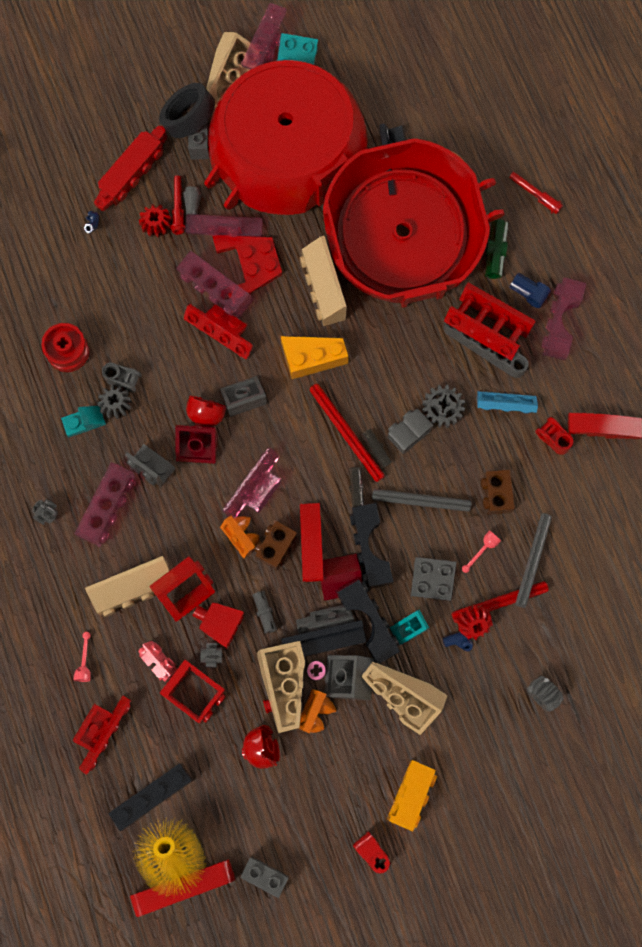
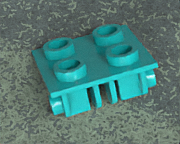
M281 33L277 61L294 60L314 65L315 55L318 50V39Z

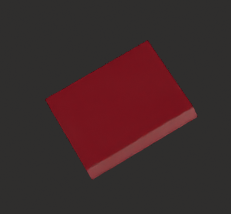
M176 425V461L215 464L218 441L217 429L215 427Z
M356 554L323 560V581H320L324 601L338 599L339 597L335 591L351 581L358 579L362 582L361 570Z

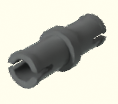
M265 591L254 593L252 596L256 603L257 616L261 619L264 633L275 632L277 627L272 616L273 610L269 607Z

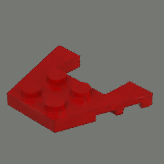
M212 235L217 254L234 249L237 250L245 278V283L226 287L231 306L237 304L244 297L250 296L258 288L264 287L282 276L272 237Z

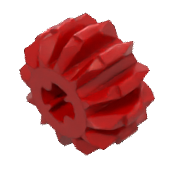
M152 203L150 209L145 206V212H140L141 219H139L142 231L147 232L150 237L153 233H155L156 237H159L160 232L166 234L165 229H170V222L172 221L171 216L168 215L169 211L163 209L161 204L155 208V205Z
M473 604L472 608L466 607L465 612H459L460 618L457 619L458 629L468 640L471 638L477 640L479 636L484 638V633L490 632L489 627L493 626L491 614L482 605L477 607Z

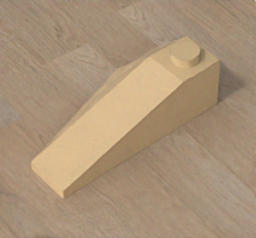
M224 32L216 49L206 87L215 99V107L226 89L238 77L257 67L263 54L262 50L236 32Z
M297 641L261 649L257 652V657L278 733L298 729L300 727L303 670L305 666L301 643Z
M372 662L361 676L377 695H381L387 701L386 705L390 710L394 709L399 715V720L419 735L442 712L448 696L427 682Z

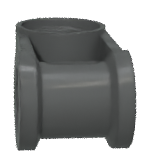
M107 363L102 368V375L106 383L116 387L121 386L123 390L135 393L138 378L142 376L141 372L115 363ZM109 371L117 372L114 377L107 376Z

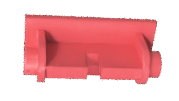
M152 640L144 643L143 647L138 651L139 657L148 667L155 663L156 666L152 669L154 674L160 681H168L171 675L177 671L175 663L164 655L157 643Z

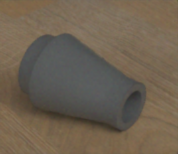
M186 187L185 192H183L186 215L195 217L198 214L202 197L201 189L198 187Z

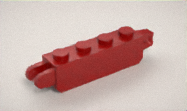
M162 125L157 126L151 133L147 131L141 132L99 180L100 193L95 199L94 205L104 212L112 204L117 206L119 202L124 201L130 189L137 186L141 176L149 172L155 160L160 159L163 154V144L167 140L166 129Z

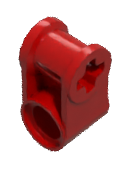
M549 417L541 428L535 430L537 436L559 455L567 454L573 445V437L552 417ZM563 440L568 446L562 447L558 441Z
M369 831L352 845L376 873H384L389 869L390 860ZM377 857L380 860L383 858L386 860L384 868L380 866L378 868L375 867L377 863L375 859Z

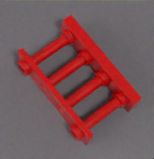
M468 282L459 299L462 301V304L458 309L451 306L444 322L512 361L520 347L516 341L520 335L526 338L536 321ZM469 306L479 311L475 319L464 314ZM486 316L497 321L492 329L482 324ZM503 325L513 331L509 339L499 334Z

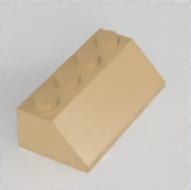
M320 236L302 249V256L299 258L302 268H306L307 274H305L306 283L308 286L311 285L313 290L310 292L312 302L317 303L316 315L318 321L322 320L323 326L346 320L347 306L325 236Z
M161 556L88 586L85 590L97 614L107 617L116 613L115 610L123 607V609L134 606L135 601L140 599L146 601L153 598L154 592L149 586L169 572L170 567L165 558Z

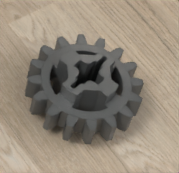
M438 385L437 390L431 388V395L426 393V400L422 402V405L426 406L422 409V413H427L426 418H431L433 425L438 423V428H441L442 424L449 428L450 422L456 425V418L461 420V413L465 411V408L461 407L464 405L465 400H459L462 394H455L456 388L449 390L448 385L445 386V389H442L440 385ZM442 395V396H441L440 398H438V399H433V398H435L436 396ZM445 400V403H444V404H445V407H446V408L444 409V412L442 413V409H441L442 406H441V404H442L443 401ZM448 414H453L451 417L445 418Z

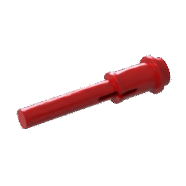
M512 172L509 177L511 180L539 199L538 202L551 210V214L555 213L557 215L563 207L560 200H555L547 192L542 193L521 176Z
M174 176V209L172 210V225L170 229L176 235L183 234L186 229L184 225V210L182 209L181 176Z

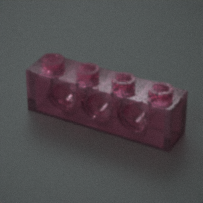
M191 250L176 268L181 275L179 277L186 283L191 281L195 284L194 288L202 295L204 292L209 295L208 299L215 305L219 303L223 305V310L230 316L235 314L237 317H240L253 301L249 293ZM199 272H203L201 277L196 278ZM217 282V286L213 289H210V286L213 283ZM232 293L231 298L224 300L227 294Z
M112 462L110 463L74 533L78 538L97 547H100L101 543L104 544L109 536L108 530L111 525L115 524L118 518L117 512L119 508H122L126 503L128 490H132L135 485L136 479H134L135 475L132 471ZM114 484H121V488L117 492L111 491ZM105 502H112V506L108 510L102 509ZM97 519H102V525L99 528H94V522Z

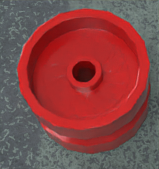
M59 323L53 325L42 337L41 346L44 355L50 364L61 372L76 371L84 366L89 358L90 350L88 343L79 328L72 324Z

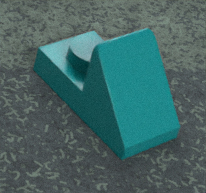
M99 406L78 407L79 412L62 417L61 419L68 438L106 425L103 414L100 411L101 408Z

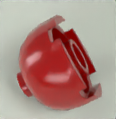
M191 395L186 406L188 418L195 422V426L214 427L222 421L227 409L225 405Z
M268 725L252 729L245 736L243 742L242 756L255 768H271L277 766L276 762L280 761L279 745L277 739L272 740L270 734L273 731Z

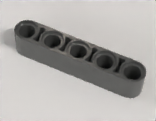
M444 322L443 330L447 335L514 378H520L525 374L528 368V360L518 352H516L512 361L508 358L500 359L497 356L498 353L494 350L483 348L480 342L466 337L463 332ZM514 364H520L523 369L517 370Z

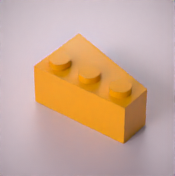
M281 336V345L292 379L348 364V353L343 338Z
M414 760L410 761L387 817L388 821L412 832L414 828H417L421 819L419 815L422 807L425 808L429 799L427 795L429 787L433 788L437 776L434 775L436 770Z

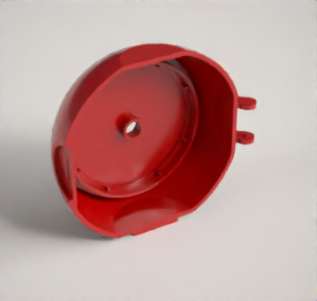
M281 60L265 63L250 69L238 77L226 89L214 109L208 132V150L212 171L204 182L205 186L212 188L221 178L230 187L232 192L224 203V207L227 210L234 208L239 199L250 208L277 215L306 213L316 204L320 207L324 204L329 185L339 169L357 152L367 149L366 125L357 101L339 79L328 71L310 63ZM290 119L292 123L284 126L280 124V121Z
M409 139L357 152L345 162L334 176L323 205L324 225L334 263L346 279L364 293L383 301L400 303L402 308L407 307L409 303L434 297L437 300L442 299L446 291L458 286L473 271L487 245L490 232L489 223L505 215L504 210H494L486 215L480 193L496 185V180L490 178L478 183L473 170L459 156L438 144L426 140ZM392 177L397 195H389L388 181H391ZM398 226H406L410 233L404 237L399 236L396 232Z

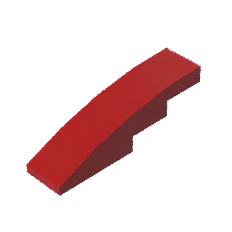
M569 413L568 433L605 436L608 439H642V418L610 414Z
M320 503L300 504L303 582L323 581Z

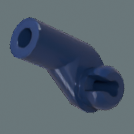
M89 211L87 213L88 216H86V219L90 221V223L84 226L86 233H91L98 229L100 216L97 212L94 213L93 211Z
M461 633L442 638L445 648L457 645L466 652L471 651L473 648L472 640H468Z

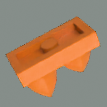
M231 515L224 520L220 528L241 556L246 558L257 546L259 535L244 533L249 526L250 517L239 516L233 518Z
M314 689L311 690L301 713L300 727L298 729L307 733H317L325 729L322 720L317 716L318 713L331 714L336 712L333 702L326 697L325 693Z

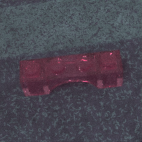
M565 277L561 284L557 283L554 293L557 295V299L552 302L550 312L553 315L552 319L548 318L545 330L549 331L547 337L544 336L541 348H544L542 355L564 361L568 357L573 336L565 330L562 323V315L567 310L580 306L586 283Z

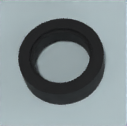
M188 84L175 92L167 100L160 112L159 121L172 137L183 138L189 136L201 128L210 118L215 108V99L203 84ZM196 102L194 107L186 115L179 118L181 113L188 106Z

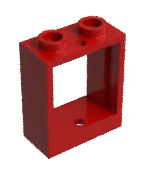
M189 556L149 586L176 622L215 593L211 586L214 582L207 573L205 575L202 573L205 570L198 560L194 562ZM195 573L202 583L173 605L167 594Z
M187 660L183 661L160 692L162 696L199 724H202L203 721L207 723L213 715L211 710L214 706H219L226 698L224 695L225 689ZM190 670L218 691L200 716L172 696Z

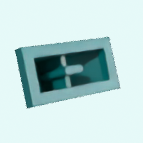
M417 610L391 626L390 629L399 644L402 645L426 632L429 626L420 610Z

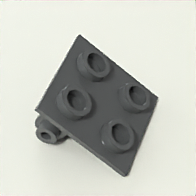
M416 557L414 560L411 596L451 601L456 561Z

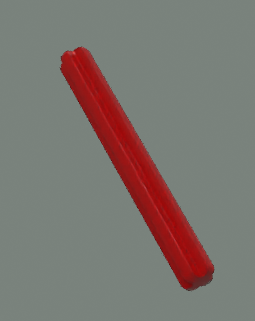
M543 581L532 585L529 598L548 592L547 583ZM519 590L475 604V606L479 607L482 605L485 610L490 612L516 603ZM465 608L451 613L455 623L460 618L459 612H465Z

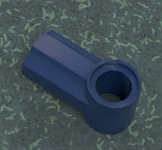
M521 273L515 276L509 288L525 297L526 301L535 308H541L551 293L548 286L540 282L535 283Z

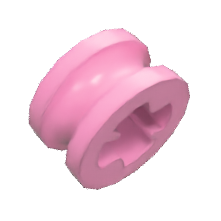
M314 661L309 664L307 673L311 679L320 680L324 677L326 669L321 662ZM314 665H319L318 668H322V672L317 677L314 676V673L311 674L310 670L314 669Z

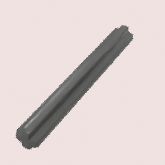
M374 489L372 499L375 501L467 512L471 510L472 505L470 500Z
M541 514L515 603L516 606L521 608L527 606L552 518L549 514Z

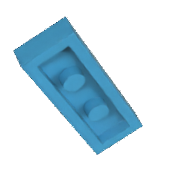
M477 392V408L484 410L499 409L505 412L512 410L523 413H537L538 403L536 396Z

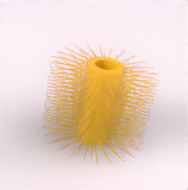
M163 822V827L160 830L157 827L160 839L159 837L157 839L151 832L152 836L150 835L151 838L149 839L151 841H145L146 843L141 844V846L146 845L149 847L144 849L139 847L141 849L137 850L146 853L144 850L149 852L147 854H137L140 856L136 857L142 860L143 866H140L144 869L141 870L145 872L144 875H149L146 876L149 882L151 881L154 885L157 882L159 884L157 887L159 886L160 888L162 885H166L169 893L171 883L173 888L174 882L175 892V885L179 882L178 886H176L177 892V888L180 885L183 888L180 877L183 876L189 883L188 879L191 881L189 878L191 873L188 871H194V869L190 868L195 866L200 868L198 865H202L196 864L194 861L204 860L195 857L196 854L197 856L200 855L196 849L198 848L197 843L193 841L194 838L192 836H186L185 832L173 830L171 822L169 833L167 827L166 834V824L165 830L161 833V830L164 828Z

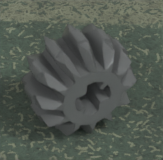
M111 385L110 391L104 388L105 395L100 394L98 396L101 400L98 402V406L101 407V413H107L108 418H111L114 414L116 419H119L120 413L126 416L124 410H130L131 406L129 403L132 402L131 397H128L129 392L127 390L123 391L121 386L115 390L114 385ZM116 399H117V400H118V403H114V404L112 405L111 402H112V401L115 402Z
M544 676L534 679L527 688L533 700L549 712L556 709L564 700L562 692L558 690V687Z

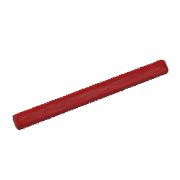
M314 384L310 388L311 394L376 482L384 478L382 470L320 385Z

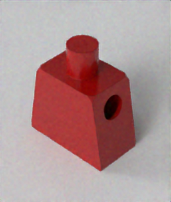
M213 602L208 610L198 605L193 613V617L202 621L199 629L226 649H228L245 616L243 611Z

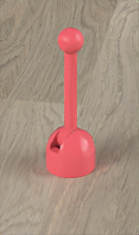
M488 531L483 539L485 545L467 565L462 567L464 573L470 571V567L487 548H495L501 542L494 533Z
M89 632L83 633L81 667L75 670L74 681L90 682L91 672L86 667L88 639L91 637Z

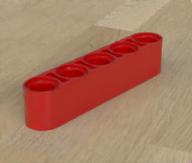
M227 859L193 872L195 875L192 876L191 881L188 879L189 883L181 876L180 880L183 888L180 885L177 888V892L176 886H178L179 882L175 885V892L173 882V888L171 883L170 893L167 886L162 885L166 887L163 892L161 891L162 886L161 888L155 886L130 895L136 917L235 881L236 878L230 860Z

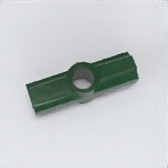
M502 219L494 220L491 223L490 237L486 247L487 261L485 276L489 279L501 278L503 273V262L508 242H506L508 222Z

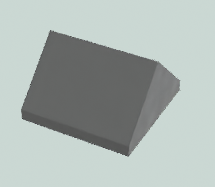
M257 376L220 388L230 417L267 404L265 392Z

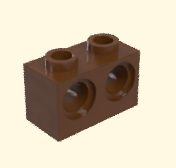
M510 470L485 472L484 478H481V488L485 490L486 497H483L484 509H487L488 515L512 513L515 507ZM491 479H498L501 486H493ZM493 499H501L503 506H496L493 503Z
M275 521L273 525L270 524L265 531V540L258 543L254 552H256L255 557L257 560L278 570L295 541L297 532ZM277 532H283L286 536L283 540L278 541L274 538V535ZM267 549L275 551V555L272 558L264 556V552Z

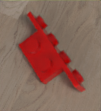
M191 304L187 306L183 317L184 320L242 358H249L253 345L240 337L246 330V323L216 304L207 313H203Z
M124 695L112 713L94 703L73 738L75 743L89 750L79 767L86 775L95 768L99 754L104 752L108 746L109 737L117 731L121 717L126 715L130 709L131 700Z

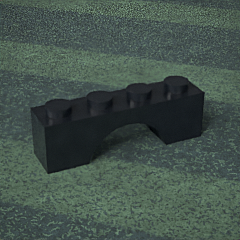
M376 503L353 507L352 514H349L351 526L355 525L354 542L355 546L359 545L361 553H357L358 560L365 570L362 573V579L365 584H368L369 589L392 585L394 581L390 563L377 558L371 552L368 544L370 534L380 525Z
M355 579L335 591L346 610H360L369 617L372 632L365 645L376 663L380 664L400 652L397 648L400 645L394 634L392 636L387 630L389 624L384 617L380 618L377 612L379 607L374 599L370 600L367 595L369 589L364 581L360 582V580Z
M179 763L108 814L120 832L124 831L153 808L194 780L184 765Z

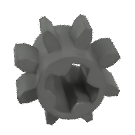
M48 499L45 501L39 500L32 508V512L35 514L33 518L42 525L45 522H53L58 514L55 510L57 505Z
M207 643L206 647H201V663H206L207 668H217V663H222V647H217V643Z

